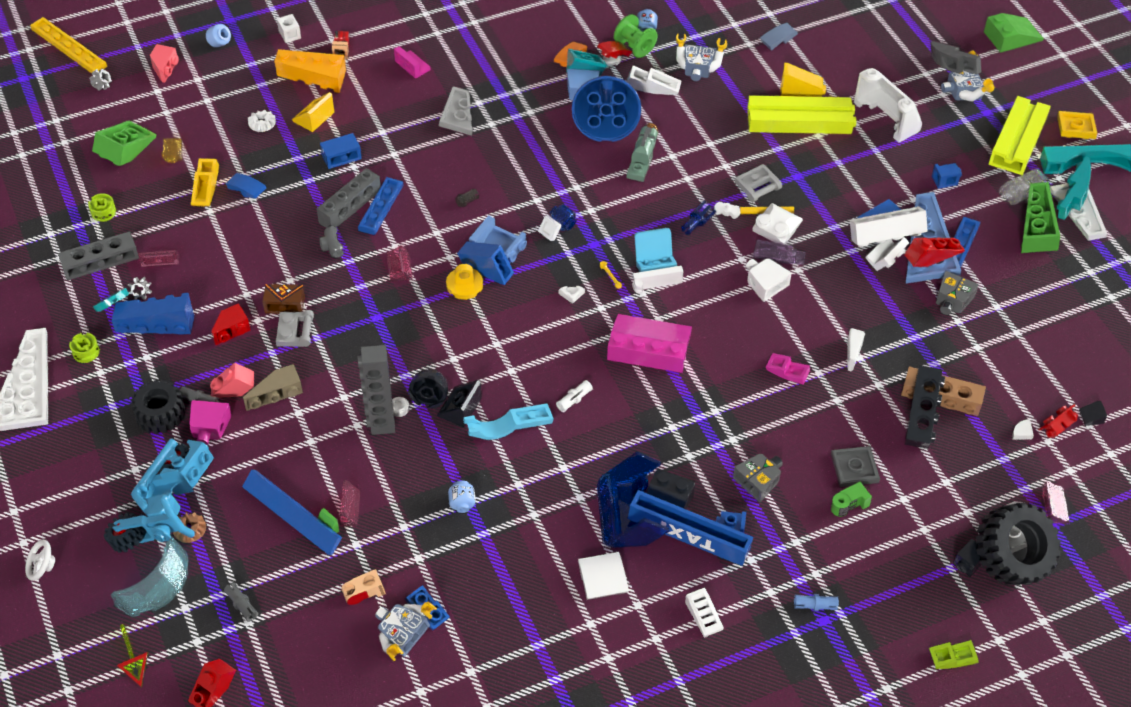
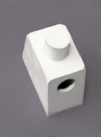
M751 259L746 264V268L749 269L748 284L763 302L790 285L792 273L771 259H765L761 263Z

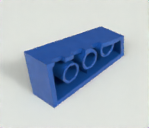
M182 293L181 297L167 295L165 299L159 300L155 297L148 298L145 302L140 300L117 302L112 316L114 330L120 333L191 334L194 321L189 293Z

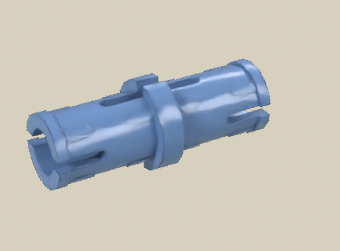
M814 594L813 596H794V608L813 609V611H819V609L838 610V597L819 596V594Z

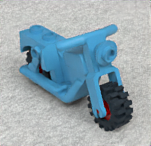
M169 439L131 493L132 498L146 516H136L133 513H125L124 516L121 514L119 519L114 518L113 523L109 522V528L104 530L106 532L104 533V539L114 551H118V553L122 551L128 552V548L134 549L133 546L135 544L138 546L140 543L154 541V539L159 542L169 541L171 539L170 533L176 531L189 538L195 536V532L185 526L177 516L181 507L172 496V491L175 495L193 492V487L198 483V480L214 459L209 451V447L205 443L188 440L189 449L184 443L180 445L174 439Z

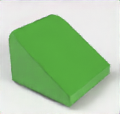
M323 508L318 519L338 533L337 519Z

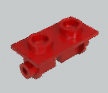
M1075 404L1069 407L1064 405L1056 411L1057 415L1055 417L1051 415L1043 421L1044 425L1038 430L1045 429L1047 431L1046 435L1049 438L1057 437L1065 428H1068L1077 421L1078 414L1072 411Z

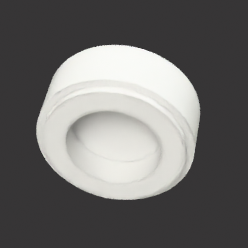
M403 397L392 399L394 416H405L409 412V402Z

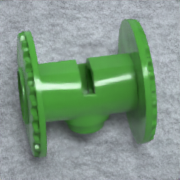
M631 14L623 18L616 26L614 40L623 44L628 42V46L633 48V55L637 58H643L655 46L658 34L653 28H648L643 32L639 30V19Z

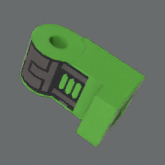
M858 482L834 495L831 511L834 515L843 517L847 515L849 510L859 505L862 509L870 506L872 496L862 483Z

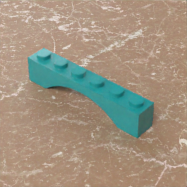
M1131 144L1043 147L1040 156L1044 174H1062L1067 169L1078 165L1086 156L1090 158L1091 163L1111 164L1131 172Z

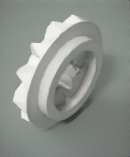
M257 110V113H251V117H248L249 127L257 132L268 131L276 123L275 115H272L271 111L266 112V110L259 112Z

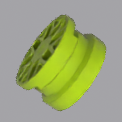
M97 194L91 197L92 200L88 202V207L94 220L105 222L115 216L116 208L110 195Z
M80 333L72 338L73 340L70 342L69 347L77 362L88 363L97 358L100 349L94 335L90 333L82 335Z

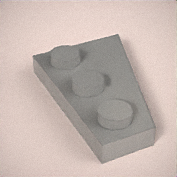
M453 86L439 126L472 136L469 91Z

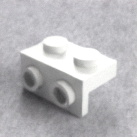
M905 237L896 243L888 239L885 243H879L866 256V259L876 271L885 266L889 268L895 263L894 258L896 256L897 258L906 251L904 248L909 242Z

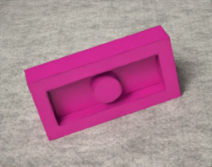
M400 46L394 48L395 62L415 79L431 70L430 66L411 50L406 52Z

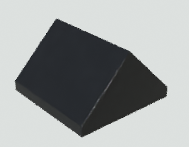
M475 380L455 386L437 416L465 427L464 417L471 416L482 399L481 382Z

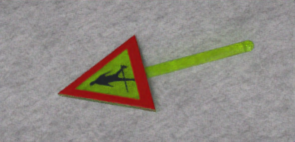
M121 624L120 628L130 660L117 666L142 687L148 652L134 657L125 626Z

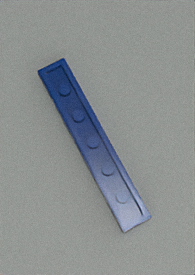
M251 470L242 487L325 553L333 555L342 537L258 471Z

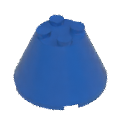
M600 76L585 82L576 92L572 102V117L577 128L588 138L599 142L602 140L614 142L625 138L636 128L641 116V102L635 89L626 81L613 76Z

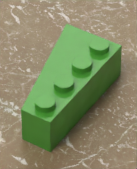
M1049 182L1030 183L1021 253L1057 251L1060 242V232Z

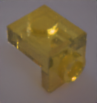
M181 138L163 139V152H161V156L164 161L176 163L177 160H182Z

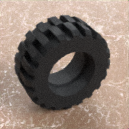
M1016 503L995 508L989 512V515L984 516L982 519L983 524L979 525L977 529L979 536H976V543H978L976 551L977 555L981 557L980 563L983 567L986 566V572L990 576H995V580L1000 583L1004 582L1006 585L1030 584L1043 580L1044 577H1048L1051 574V569H1055L1058 563L1056 558L1060 557L1058 546H1061V542L1057 537L1059 533L1057 527L1054 528L1053 520L1050 517H1046L1047 513L1045 511L1037 509V506L1033 504ZM1013 526L1021 530L1027 542V553L1022 563L1013 556L1009 547V534Z

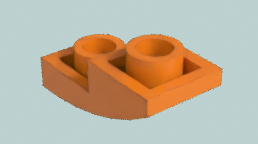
M571 42L556 55L554 62L567 67L568 48L587 52V46Z

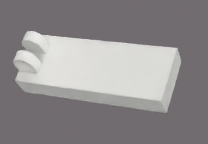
M682 266L633 273V290L640 294L643 289L682 283L683 268Z

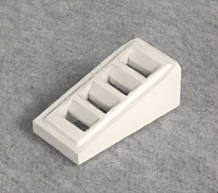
M853 328L849 331L847 367L848 371L851 372L854 369L865 336L863 331Z
M705 588L686 595L685 603L704 637L723 630V625ZM704 606L706 607L705 609L698 611L699 608H702ZM710 614L709 617H706V618H704V619L701 618V617H703V616H705V615ZM714 621L715 624L705 627V624Z

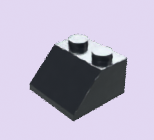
M657 468L646 493L687 510L694 496L695 482Z

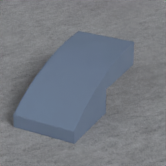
M784 23L768 31L760 39L772 51L781 42L786 44L798 33L788 23Z

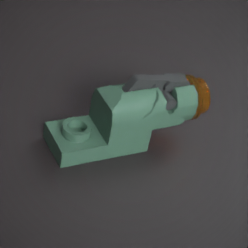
M647 123L641 128L627 172L628 179L644 182L653 158V149L659 133L657 126L653 123Z

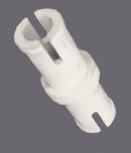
M585 380L575 389H570L565 397L556 402L558 409L561 412H565L574 403L578 404L583 396L593 390L592 385Z

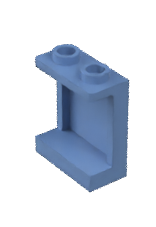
M489 215L469 238V242L501 245L509 263H513L518 253L523 251L527 245L526 233L521 232L517 236L495 226V218Z

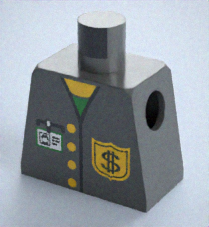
M945 271L936 304L941 306L940 311L945 315H949L951 311L961 313L974 299L979 284Z
M758 454L735 466L733 479L760 503L778 484L781 474L779 468L783 465V462L778 456H774L769 460L763 454Z

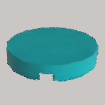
M123 288L93 305V308L96 312H100L128 296L129 292L126 288Z

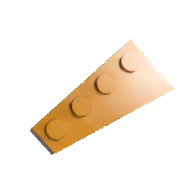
M278 49L275 58L277 76L294 81L302 80L308 85L312 83L317 84L322 89L327 90V88L334 89V92L340 93L346 72L344 55Z

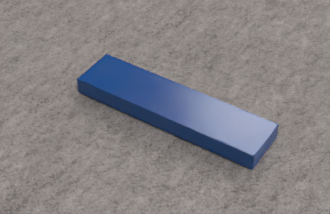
M386 177L358 225V231L376 235L401 191L403 181Z
M964 216L954 236L965 249L963 253L956 255L960 268L981 223Z

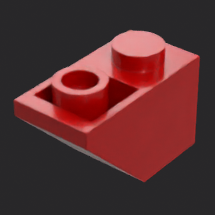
M239 303L220 312L211 331L215 345L227 342L234 337L251 331L249 320Z
M221 659L204 663L188 701L195 707H212L229 688L236 669Z

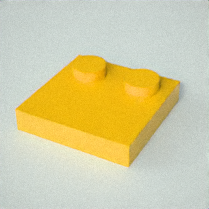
M1058 112L1057 118L1061 136L1096 139L1097 129L1093 114Z

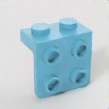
M669 228L635 233L636 267L639 272L677 266V262L672 256L671 230Z

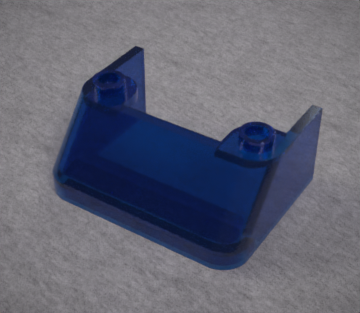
M636 451L599 478L597 494L601 535L604 545L611 548L647 546L669 532L668 527L646 518L637 523L628 519L630 504L637 491L644 492L647 489V474L661 466L660 461Z

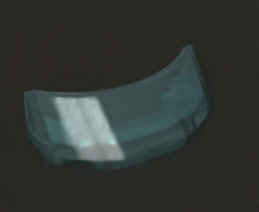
M171 535V539L166 541L164 554L159 564L146 578L129 588L114 591L111 594L115 606L129 616L135 617L139 616L140 613L149 610L154 612L172 601L173 597L184 586L188 576V554Z

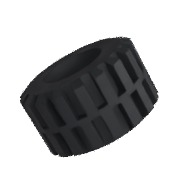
M154 380V383L147 382L146 386H140L139 391H135L134 397H132L131 406L136 422L142 430L146 429L148 433L152 431L154 434H159V432L166 433L169 429L172 431L175 429L174 426H179L180 420L184 419L185 407L181 392L171 382L168 384L164 380L162 382ZM157 405H165L159 409H152Z

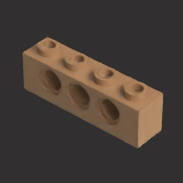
M908 368L901 396L908 397L909 399L913 398L917 368ZM945 376L944 387L939 389V394L942 395L940 406L978 416L986 386ZM930 386L924 387L927 392L934 391Z

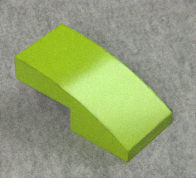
M972 640L952 646L949 642L929 648L936 669L957 668L979 663Z

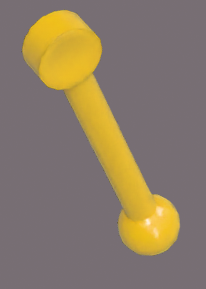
M600 262V268L607 272L615 283V287L620 289L622 283L618 282L610 272L607 262Z

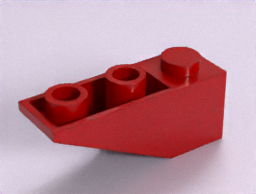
M914 238L904 255L913 267H928L963 253L965 249L956 238Z

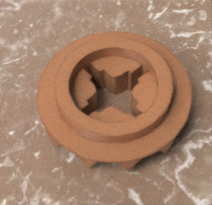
M195 512L193 514L185 513L179 519L185 526H187L188 522L191 523V529L195 532V536L189 538L179 531L173 532L175 538L181 542H194L204 535L206 523L202 515L199 516Z

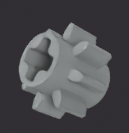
M96 69L92 72L93 76L89 79L94 88L100 91L110 87L109 83L112 80L107 71L103 69L98 71Z
M135 277L133 279L134 283L128 284L131 287L129 294H133L135 300L139 297L145 300L147 298L145 293H152V290L149 289L152 283L145 281V277L141 280ZM137 287H143V290H138Z

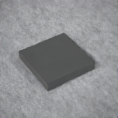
M870 446L831 450V457L840 487L852 486L858 482H861L862 485L879 483L880 477Z

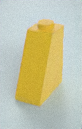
M784 63L780 96L822 97V95H825L826 85H823L822 77L789 63Z

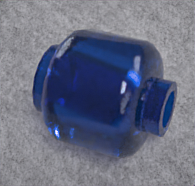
M564 204L558 207L554 206L550 211L551 218L562 225L560 231L571 230L577 222L576 213Z

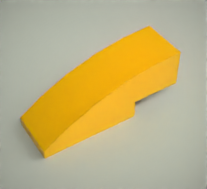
M199 158L198 169L194 177L192 206H210L218 177L219 164L217 159Z

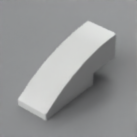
M635 66L630 70L626 81L635 90L663 95H677L681 85V80L650 68L649 72Z

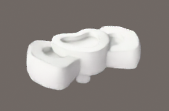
M718 202L714 206L716 215L723 214L724 216H731L733 219H736L741 214L739 206L730 205V203Z

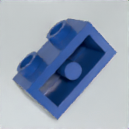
M353 133L320 143L321 155L328 169L362 159L360 145Z

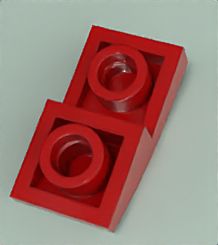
M607 41L597 46L602 50L601 54L607 58L613 57L617 59L618 56L622 55L629 57L632 53L628 47L617 41Z

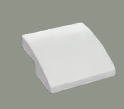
M619 552L578 559L587 600L629 592Z

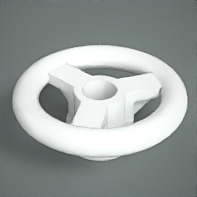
M39 540L28 554L25 572L27 578L31 581L38 580L45 571H51L54 566L55 557L51 555V546L48 541ZM44 546L43 550L39 554H36L38 549Z

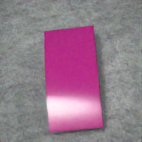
M773 353L766 365V370L786 380L804 385L810 372V366L791 362V357Z

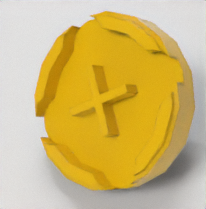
M461 264L447 276L446 287L450 294L455 295V298L467 300L476 297L477 293L482 291L483 278L471 265Z

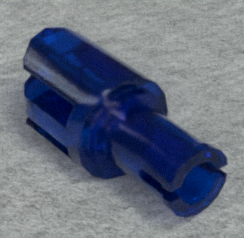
M705 200L690 213V219L681 226L683 232L689 228L685 232L686 235H690L697 226H704L716 214L717 211L714 209L706 218L704 217L712 207L710 204L701 213L699 212L706 204Z

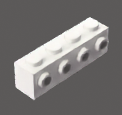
M921 207L850 220L851 239L860 247L868 246L869 243L873 242L885 243L888 239L900 240L904 236L909 235L920 236L921 233L928 232L926 210Z

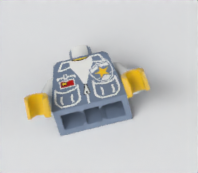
M677 34L676 60L680 67L685 70L686 76H691L693 81H699L701 77L708 78L711 72H714L721 66L724 55L723 50L727 47L726 40L724 45H719L720 38L717 40L718 51H716L717 48L686 44L683 47L686 35L684 34L683 40H679Z
M974 50L969 52V54L976 55ZM965 71L960 74L950 72L948 81L941 84V90L943 93L951 92L955 100L972 102L982 99L985 91H994V85L990 78L982 82L979 74L976 75Z
M425 602L423 605L405 604L401 606L396 604L391 611L385 607L379 608L375 616L382 621L378 629L381 632L379 639L383 651L393 661L396 660L394 657L398 653L405 657L429 628L430 624L426 617L431 619L432 615L430 612L437 608L430 602Z

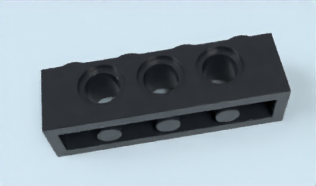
M919 365L904 445L929 449L930 443L934 444L936 432H933V425H937L939 413H936V407L941 405L942 400L939 389L944 387L945 376H942L943 369ZM930 386L934 391L927 392L924 387ZM926 404L931 409L925 411L921 408V405ZM925 423L928 428L920 429L917 424Z

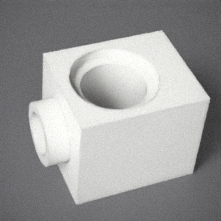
M293 14L277 18L278 29L285 43L301 39L300 28Z

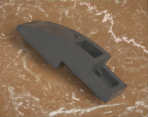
M935 41L931 42L932 58L941 67L958 74L963 71L976 75L981 73L980 56L961 52L959 47Z

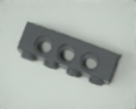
M367 168L364 169L317 208L319 224L326 228L329 226L337 228L376 196L381 188L380 176Z
M130 231L58 253L67 281L139 259Z

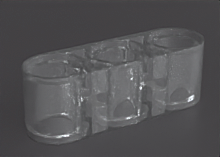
M1034 169L1003 184L999 189V193L1011 205H1014L1028 198L1030 183L1049 182L1050 184V180L1039 169Z

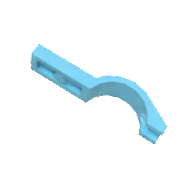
M548 404L510 409L507 414L494 421L481 422L475 419V416L464 417L463 421L468 425L469 436L493 440L505 437L516 429L552 424L554 418Z

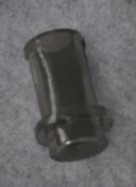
M473 188L464 194H458L455 198L456 204L459 207H466L468 203L479 198V195L475 196V194H478L477 190Z

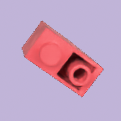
M156 44L150 54L153 69L160 80L165 83L167 78L171 76L174 66L178 64L179 57L175 48Z
M234 363L211 381V396L218 398L243 396L254 387V371Z

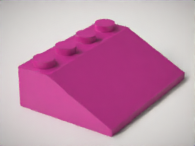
M618 314L608 343L607 360L683 373L692 326Z

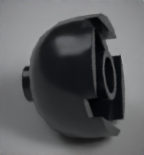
M425 369L415 374L412 378L408 393L417 405H429L428 409L438 408L444 403L448 395V383L440 372L433 369Z

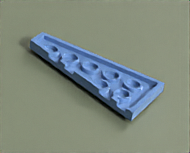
M934 192L917 194L915 207H921L926 210L928 232L921 233L920 236H911V243L914 238H950ZM956 255L928 267H913L910 261H908L906 283L943 278L945 271L958 276L961 275V268Z

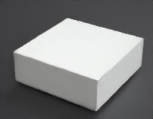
M545 216L538 232L550 241H554L562 225L550 216Z

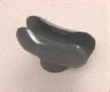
M329 226L324 230V237H319L322 252L328 251L334 258H340L344 252L342 251L343 246L337 239V228Z

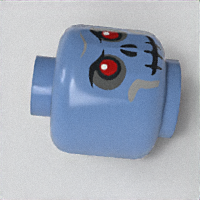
M650 9L640 11L637 14L639 19L638 29L642 32L648 28L656 30L657 14Z

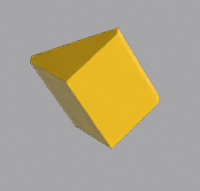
M329 92L314 99L292 119L293 122L313 132L334 113L332 94Z

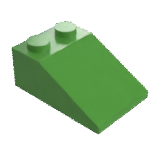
M1000 13L988 17L984 33L1000 53L1037 43L1044 39L1027 18Z
M129 120L95 132L92 151L99 154L100 157L112 161L115 165L121 166L131 162L156 138L157 134Z

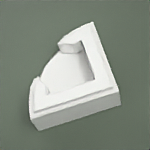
M604 56L603 60L607 64L606 68L615 64L618 65L621 62V56H618L617 59Z
M564 286L559 289V294L572 304L585 293V289L580 286Z
M1030 419L1023 420L1015 426L1012 440L1033 438Z

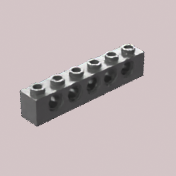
M386 345L361 347V355L358 356V367L367 428L371 427L372 435L395 433V418Z

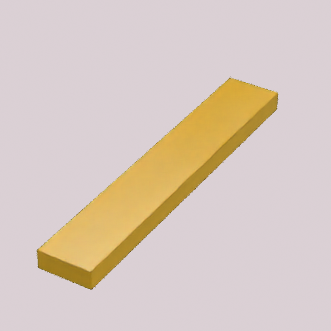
M44 17L30 25L31 30L90 73L96 69L99 71L107 67L104 60Z

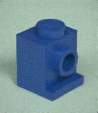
M956 163L943 166L935 164L931 177L937 188L940 189L958 185L962 172Z
M721 511V516H716V522L744 533L746 512L740 514Z

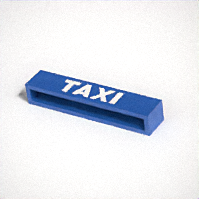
M639 490L630 504L629 520L740 566L744 565L752 545V536Z

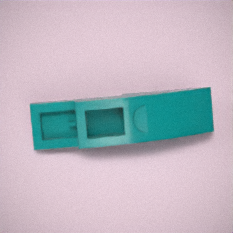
M1087 156L1082 162L1078 163L1074 174L1071 173L1068 177L1067 183L1069 188L1064 200L1061 199L1057 206V210H1059L1058 218L1065 220L1072 209L1080 211L1087 198L1091 177V162Z

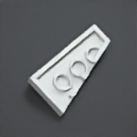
M1069 184L1050 187L1052 195L1058 202L1061 199L1064 200ZM1089 190L1080 211L1072 209L1068 214L1088 241L1106 238L1107 235Z

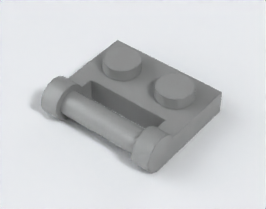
M764 164L735 178V183L743 190L752 203L757 201L759 197L782 188L781 181ZM767 182L771 183L758 191L753 190Z
M311 310L280 312L276 345L309 346L311 342L309 337L311 321L314 318V312ZM299 321H304L302 336L297 337Z

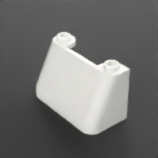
M867 69L859 74L854 103L859 108L862 107V104L869 105L870 109L878 106L897 123L894 126L896 132L893 138L898 143L921 130L922 121L916 105L907 95L876 69Z

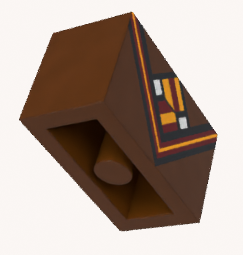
M265 284L262 301L265 314L303 312L305 300L303 285Z

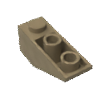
M294 364L274 370L243 397L246 411L303 393L301 381Z

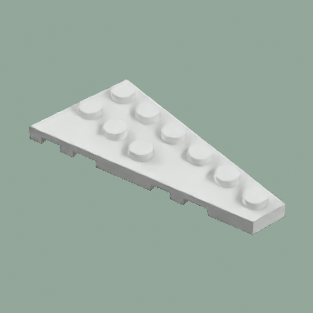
M46 328L26 330L19 347V354L14 359L11 373H8L0 392V431L48 424V334Z

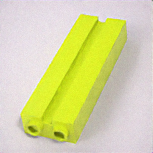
M749 96L748 99L749 132L852 134L853 127H856V117H853L855 105H852V100L849 97Z
M1017 96L992 151L988 165L1023 175L1051 106L1039 102L1033 105L1030 104V99Z

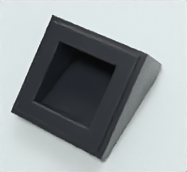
M1096 401L1079 409L1085 426L1104 424L1107 418L1102 401Z

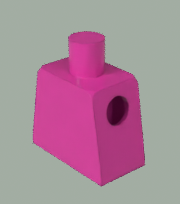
M192 400L190 413L192 437L197 438V441L203 442L208 445L209 439H221L232 416L229 403Z

